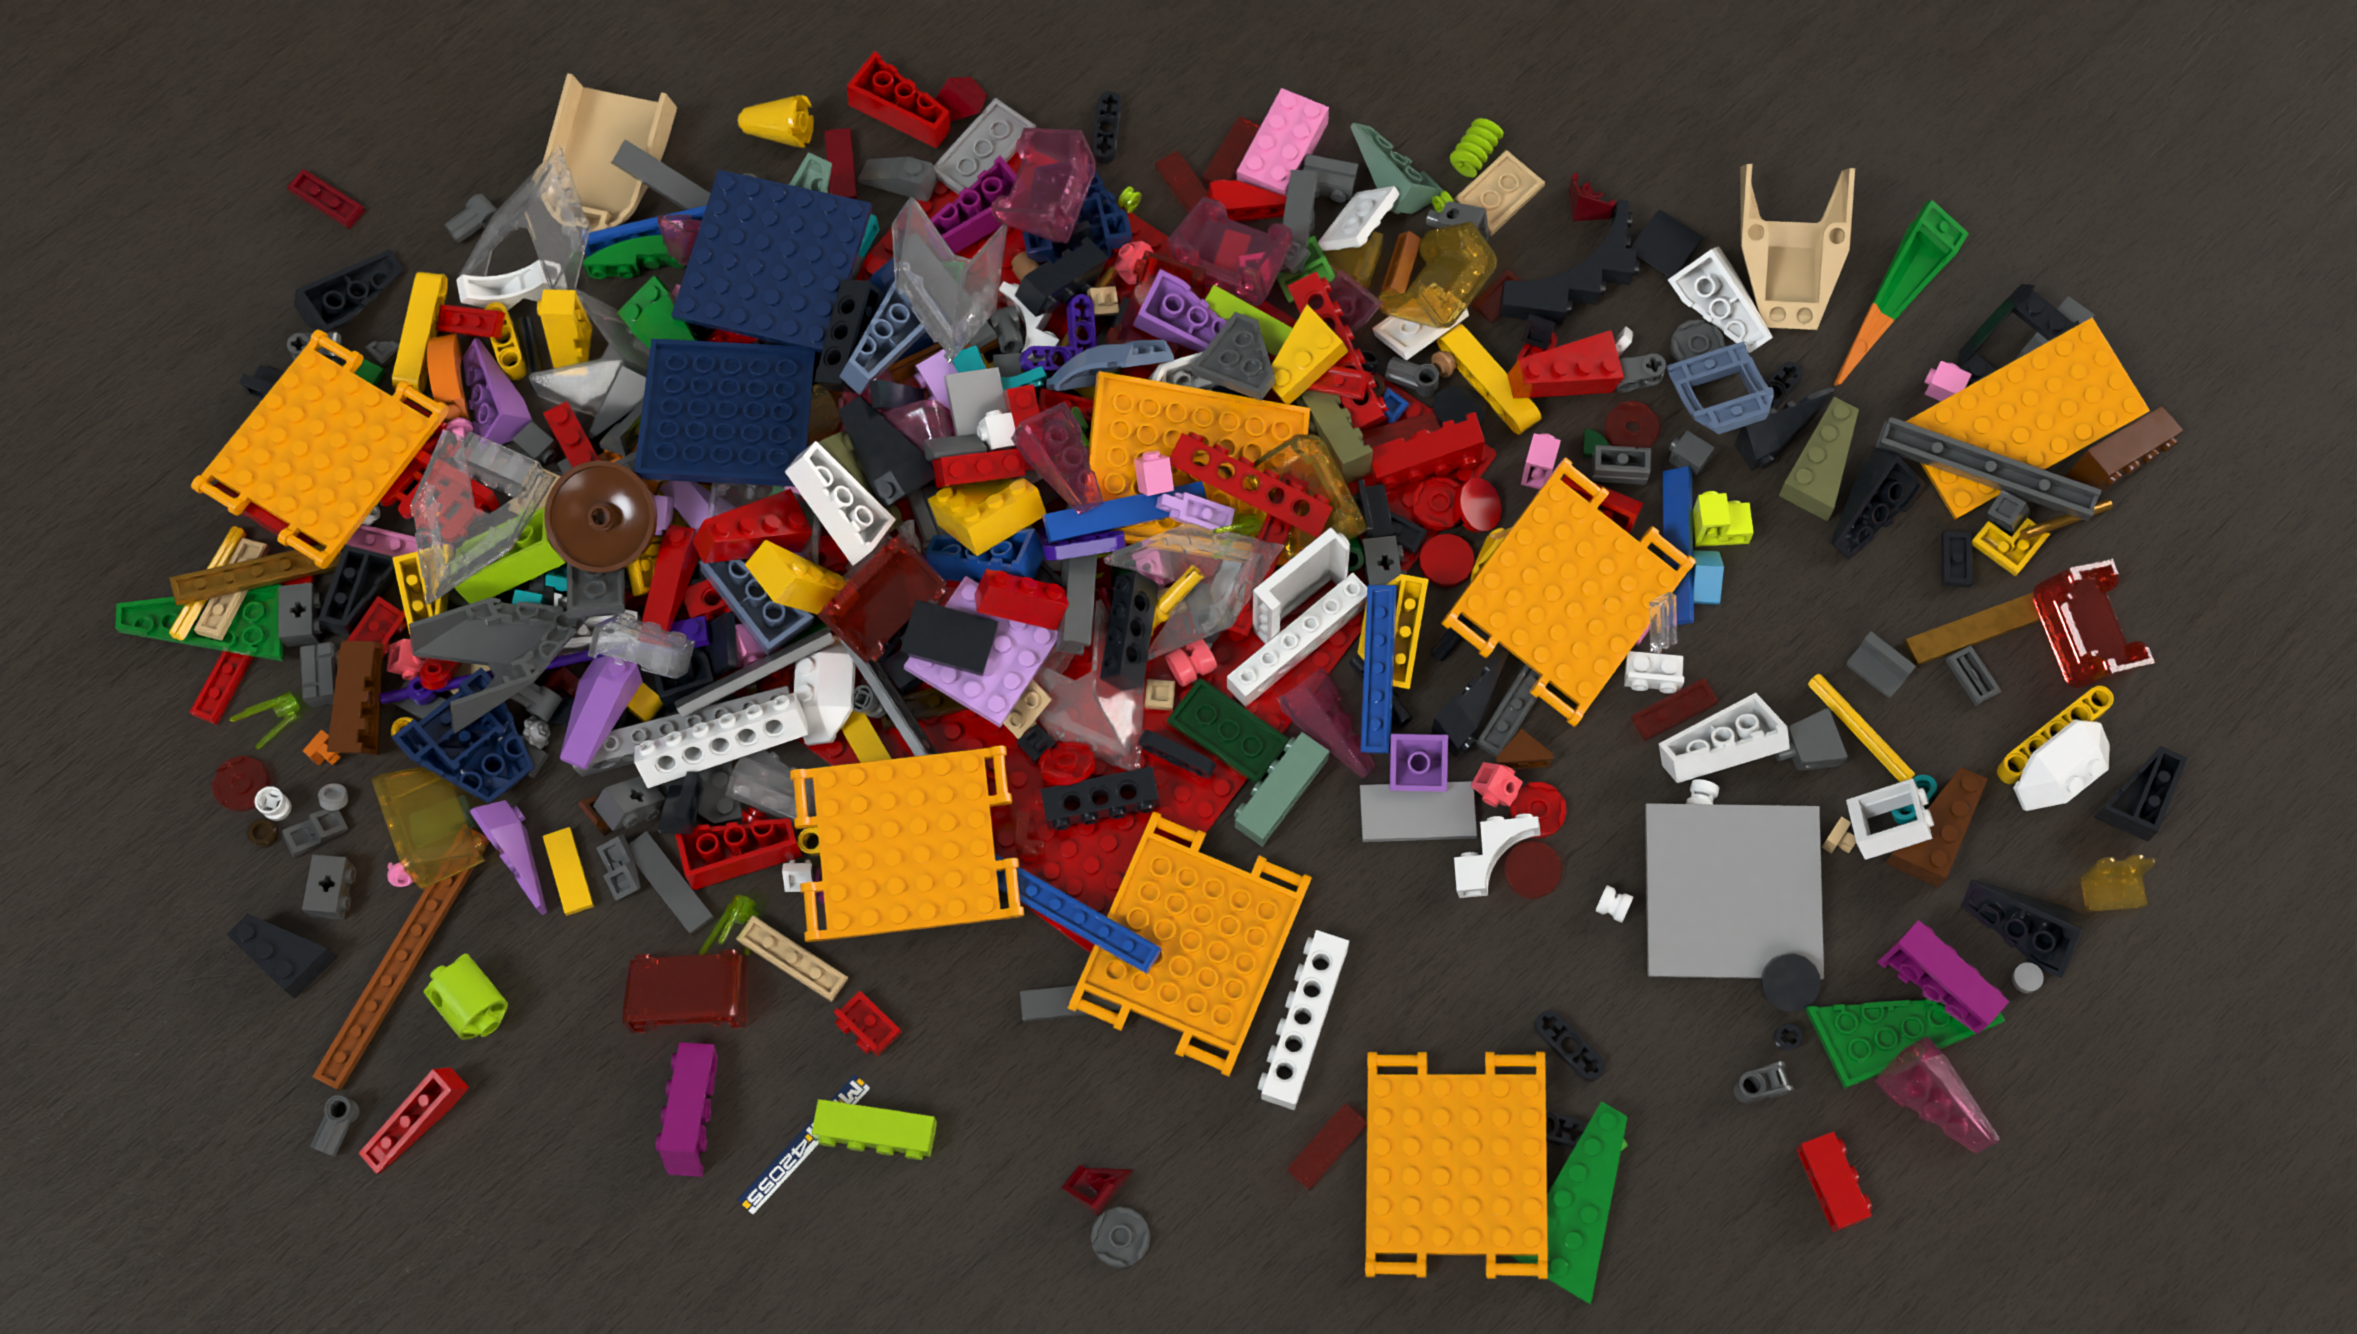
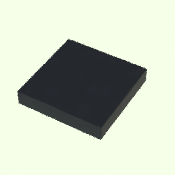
M725 612L709 622L710 645L700 647L710 661L714 680L737 666L734 613Z

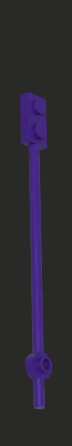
M705 616L673 622L667 638L650 636L556 656L545 670L590 661L611 654L619 655L652 648L655 656L710 645L708 621ZM491 670L485 671L492 679L494 678ZM470 675L451 678L445 687L438 690H429L422 687L420 676L409 682L407 688L380 693V701L382 704L411 698L415 704L426 705L435 699L438 692L459 688V684Z

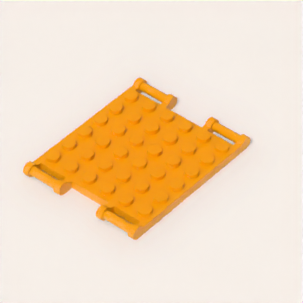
M317 329L312 334L307 346L202 475L197 476L193 480L191 488L198 493H205L228 507V511L235 516L240 515L250 502L255 503L289 524L287 528L279 533L277 538L279 543L284 546L293 547L314 560L315 565L325 569L445 419L449 412V406L442 402H435L415 390L413 385L405 380L398 384L396 392L393 396H390L354 374L363 362L364 357L357 351L351 352L328 338L325 332ZM324 347L346 360V364L342 367L318 353V351ZM408 397L430 410L432 415L427 418L403 402ZM216 479L240 495L237 498H232L211 485V483ZM302 532L325 546L326 549L320 552L297 538V536Z
M1565 457L1451 608L1441 624L1447 629L1452 628L1480 650L1479 654L1484 658L1491 654L1497 643L1501 644L1540 675L1529 693L1536 698L1539 696L1566 717V722L1575 727L1680 581L1693 567L1696 559L1691 555L1686 556L1659 535V530L1654 526H1651L1640 541H1637L1597 509L1607 497L1609 491L1603 486L1600 488L1574 468L1572 462ZM1563 474L1593 496L1590 502L1560 480ZM1652 542L1676 561L1679 567L1676 570L1670 567L1647 548ZM1461 613L1490 636L1488 640L1485 641L1458 620L1459 614ZM1547 683H1551L1577 704L1576 708L1572 709L1545 688Z
M1006 746L791 770L790 780L794 782L797 818L794 819V825L797 829L818 827L823 880L800 884V891L804 893L807 932H804L805 942L1023 917L1024 907L1020 906L1017 879L1019 861L1018 858L995 860L990 807L1012 803V796L1008 793L1004 758L1007 756ZM993 758L997 795L989 796L985 759ZM811 779L814 782L817 815L814 817H808L805 780ZM1005 870L1009 908L1001 909L997 871ZM816 892H824L827 930L818 929Z
M1153 812L1107 917L1159 946L1162 950L1148 974H1145L1094 945L1069 1002L1068 1009L1075 1012L1078 1009L1113 1024V1028L1122 1031L1129 1012L1138 1013L1183 1033L1175 1052L1176 1055L1191 1057L1221 1070V1074L1229 1077L1312 877L1306 874L1301 876L1267 862V858L1260 855L1257 858L1252 873L1245 872L1200 853L1199 850L1206 836L1205 832L1200 830L1195 832L1162 818V814ZM1156 828H1159L1192 842V845L1188 848L1154 834ZM1261 872L1298 886L1297 892L1260 878ZM1086 991L1121 1006L1119 1014L1082 999L1084 992ZM1191 1038H1197L1229 1052L1227 1059L1225 1060L1190 1045Z
M1368 1052L1366 1277H1375L1376 1274L1417 1275V1278H1426L1427 1255H1486L1487 1278L1496 1279V1275L1538 1276V1279H1548L1545 1052H1536V1055H1495V1052H1486V1075H1427V1052H1418V1055H1378L1377 1052ZM1536 1066V1075H1495V1067ZM1378 1067H1418V1075H1378ZM1376 1254L1417 1255V1262H1376ZM1496 1255L1538 1256V1264L1496 1263Z

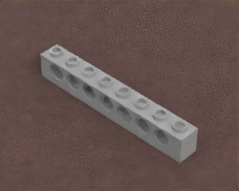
M788 686L703 707L684 717H681L680 714H675L612 730L587 769L584 770L574 765L573 769L583 777L634 764L635 746L640 745L644 741L655 740L671 732L682 731L698 723H706L718 719L724 714H733L745 710L751 705H760L772 701L778 696L792 694Z

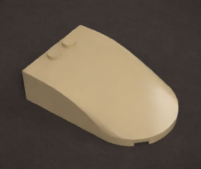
M567 73L538 184L541 202L544 204L550 217L557 224L570 232L581 235L620 226L631 217L648 186L613 165L611 161L625 139L661 161L677 107L666 93L661 92L659 102H653L585 88L572 74Z

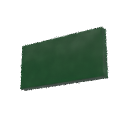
M1201 678L1196 681L1166 720L1168 725L1255 785L1258 781L1264 779L1270 765L1275 759L1280 758L1286 744L1290 740Z

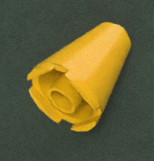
M796 95L745 107L738 116V125L745 134L796 148H805L804 144L810 143L813 134L814 119L813 115L808 114L807 107H811V103L806 96Z

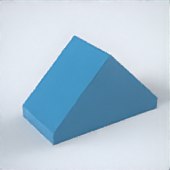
M1693 550V558L1696 559L1693 565L1694 604L1719 605L1724 572L1720 552Z

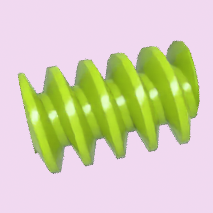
M1483 118L1475 119L1471 127L1466 131V134L1461 138V142L1457 144L1455 150L1450 155L1453 167L1466 177H1475L1477 175L1476 170L1482 168L1481 162L1487 161V155L1493 152L1492 147L1497 146L1498 139L1503 137L1502 129L1490 120Z

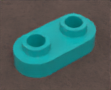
M1918 775L1913 779L1918 789L1923 788L1924 791L1928 792L1926 796L1929 804L1924 805L1925 810H1927L1938 796L1937 783L1931 776ZM1914 804L1891 811L1893 819L1900 825L1917 820Z

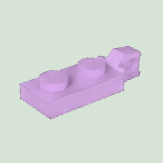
M1186 492L1182 494L1174 493V497L1162 494V496H1158L1155 507L1170 512L1169 518L1175 519L1177 522L1225 538L1230 534L1235 512L1233 508Z

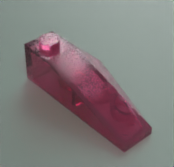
M1927 1036L1904 1048L1875 1078V1083L1893 1102L1901 1107L1906 1105L1920 1114L1918 1118L1926 1123L1930 1120L1944 1129L1945 1135L1974 1153H1978L1999 1142V1136L1948 1058Z

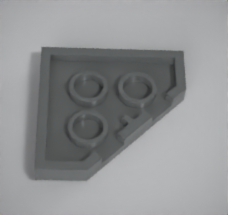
M1234 312L1191 366L1192 375L1260 401L1276 382L1258 320Z
M732 760L698 771L704 790L697 815L706 819L707 822L714 826H723L726 823L742 821V807ZM685 776L656 785V787L662 794L667 796L669 786L683 785Z

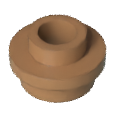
M1447 351L1433 354L1431 365L1437 368L1439 375L1444 378L1452 375L1453 370L1456 369L1454 357Z

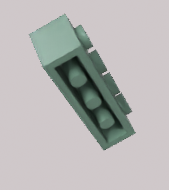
M1303 732L1300 733L1297 739L1292 737L1284 748L1286 752L1281 760L1275 759L1267 771L1269 776L1264 782H1257L1250 793L1253 797L1247 804L1243 802L1234 814L1236 818L1235 828L1262 847L1329 759V750Z

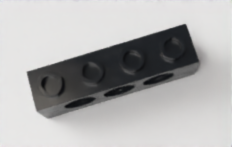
M842 279L815 377V382L829 391L856 393L839 376L880 305L883 291L870 281Z
M1137 571L1116 576L1100 680L1121 691L1141 688L1144 685L1159 587L1158 583Z
M1152 766L1087 779L1072 785H1057L1040 789L1048 829L1054 828L1056 831L1066 830L1072 824L1082 823L1083 825L1095 824L1099 819L1110 817V819H1120L1127 816V813L1136 811L1139 814H1145L1154 811L1156 807H1160ZM1131 790L1136 793V796L1126 800L1121 797V794L1124 791ZM1098 796L1108 798L1107 803L1104 805H1096L1093 800ZM1072 801L1080 804V807L1075 811H1069L1065 806Z

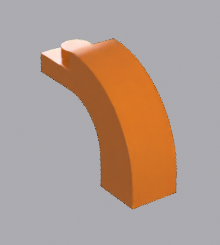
M457 333L430 338L427 344V364L433 399L437 403L442 402L449 406V412L443 420L446 424L457 417L471 420L461 380L460 365L463 356Z

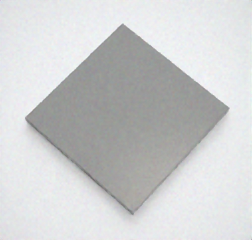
M1645 804L1647 977L1761 979L1764 967L1772 958L1786 953H1796L1811 961L1820 974V980L1824 979L1819 806Z

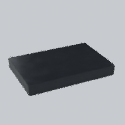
M916 600L900 654L983 676L998 627V621Z

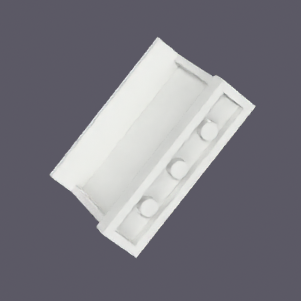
M1332 528L1328 529L1253 590V632L1265 644L1280 633V621L1331 580L1338 585L1347 578L1350 543L1342 533L1337 534Z

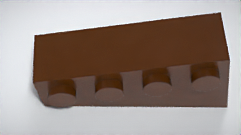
M1960 767L1928 808L1934 822V826L1930 827L1933 839L1895 850L1885 864L1939 888L1947 879L1987 778Z

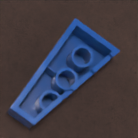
M1023 529L979 556H976L950 534L933 535L925 552L936 579L962 582L964 577L967 576L978 584L986 569L1004 571L1011 575L1035 579L1044 558L1041 543L1035 529Z

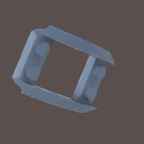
M1140 340L1125 344L1095 346L1077 354L1066 362L1051 378L1047 379L1046 389L1060 391L1095 386L1096 376L1099 371L1114 374L1124 367L1174 361V355L1165 340Z
M1744 341L1666 366L1674 387L1689 414L1694 420L1717 434L1765 420L1769 415L1774 396L1773 388H1769L1763 380L1752 357L1747 352ZM1739 373L1749 395L1703 409L1691 387Z

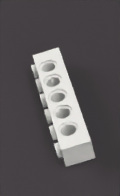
M1352 572L1227 676V688L1246 708L1365 609L1367 587Z
M795 693L781 695L772 701L760 705L754 704L745 710L733 714L727 713L718 719L706 723L701 722L691 728L674 731L655 740L644 741L640 745L635 746L634 763L647 788L686 776L687 771L698 772L808 735L807 717Z
M1316 930L1314 938L1308 937L1303 954L1308 955L1305 965L1299 964L1294 978L1295 981L1299 982L1296 992L1290 990L1285 1007L1290 1009L1287 1019H1280L1276 1032L1277 1035H1280L1277 1046H1271L1267 1062H1270L1271 1066L1268 1074L1262 1073L1258 1089L1262 1090V1100L1295 1110L1347 954L1349 940ZM1323 959L1329 966L1321 971L1314 968L1313 962ZM1308 986H1314L1318 988L1320 993L1318 996L1311 998L1305 995L1304 989ZM1299 1013H1306L1310 1016L1311 1021L1308 1024L1301 1025L1295 1021V1016ZM1290 1040H1297L1302 1045V1048L1297 1052H1291L1285 1045ZM1282 1067H1287L1292 1071L1293 1075L1291 1078L1283 1080L1277 1076L1276 1072Z

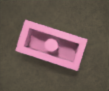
M1534 433L1521 485L1536 489L1542 488L1553 472L1561 440L1555 439V437L1549 434L1539 435Z

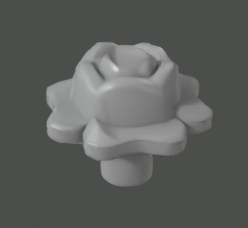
M535 716L524 721L525 729L521 734L522 740L530 745H535L538 749L548 745V737L551 733L548 724L545 721L538 720Z

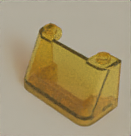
M1472 221L1427 232L1420 243V254L1427 265L1406 293L1400 294L1395 289H1387L1375 300V303L1385 315L1436 329L1450 328L1456 323L1494 272L1497 265L1494 251Z
M1296 434L1254 461V469L1263 473L1266 468L1280 475L1278 481L1281 480L1283 473L1309 482L1307 495L1314 497L1315 493L1330 500L1328 505L1333 507L1319 537L1332 528L1337 534L1342 533L1349 541L1367 530L1365 520L1332 456L1318 436ZM1253 475L1247 476L1250 486L1257 490L1260 485L1259 479ZM1277 488L1271 489L1268 493L1271 502ZM1303 500L1297 514L1298 516H1305L1309 513L1310 507L1306 501ZM1292 526L1289 534L1290 539L1285 543L1286 548L1284 552L1286 557L1290 561L1317 538Z
M425 767L383 773L372 778V783L398 858L406 873L420 890L484 862L481 851L485 850V846L480 835H473L468 827L455 791L457 788L455 784Z

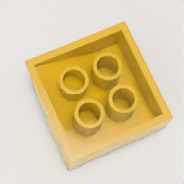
M1024 478L947 487L939 490L928 499L938 526L976 556L996 546L1038 521L1044 514H1047L1038 488Z

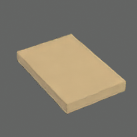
M1506 150L1457 195L1453 201L1485 208L1489 235L1492 236L1544 187L1545 181Z

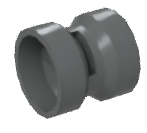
M861 685L854 689L853 710L876 719L886 714V710L870 686Z

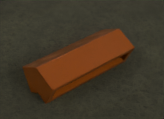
M1411 231L1399 234L1381 289L1387 295V299L1400 303L1404 301L1421 246V238Z

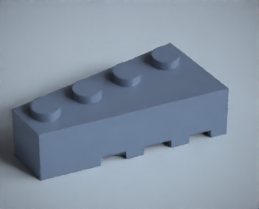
M895 279L839 377L860 395L870 386L869 381L876 380L927 331L936 315Z
M742 560L704 564L702 561L700 562L701 572L767 656L780 650L813 626L814 617L810 613L774 603Z

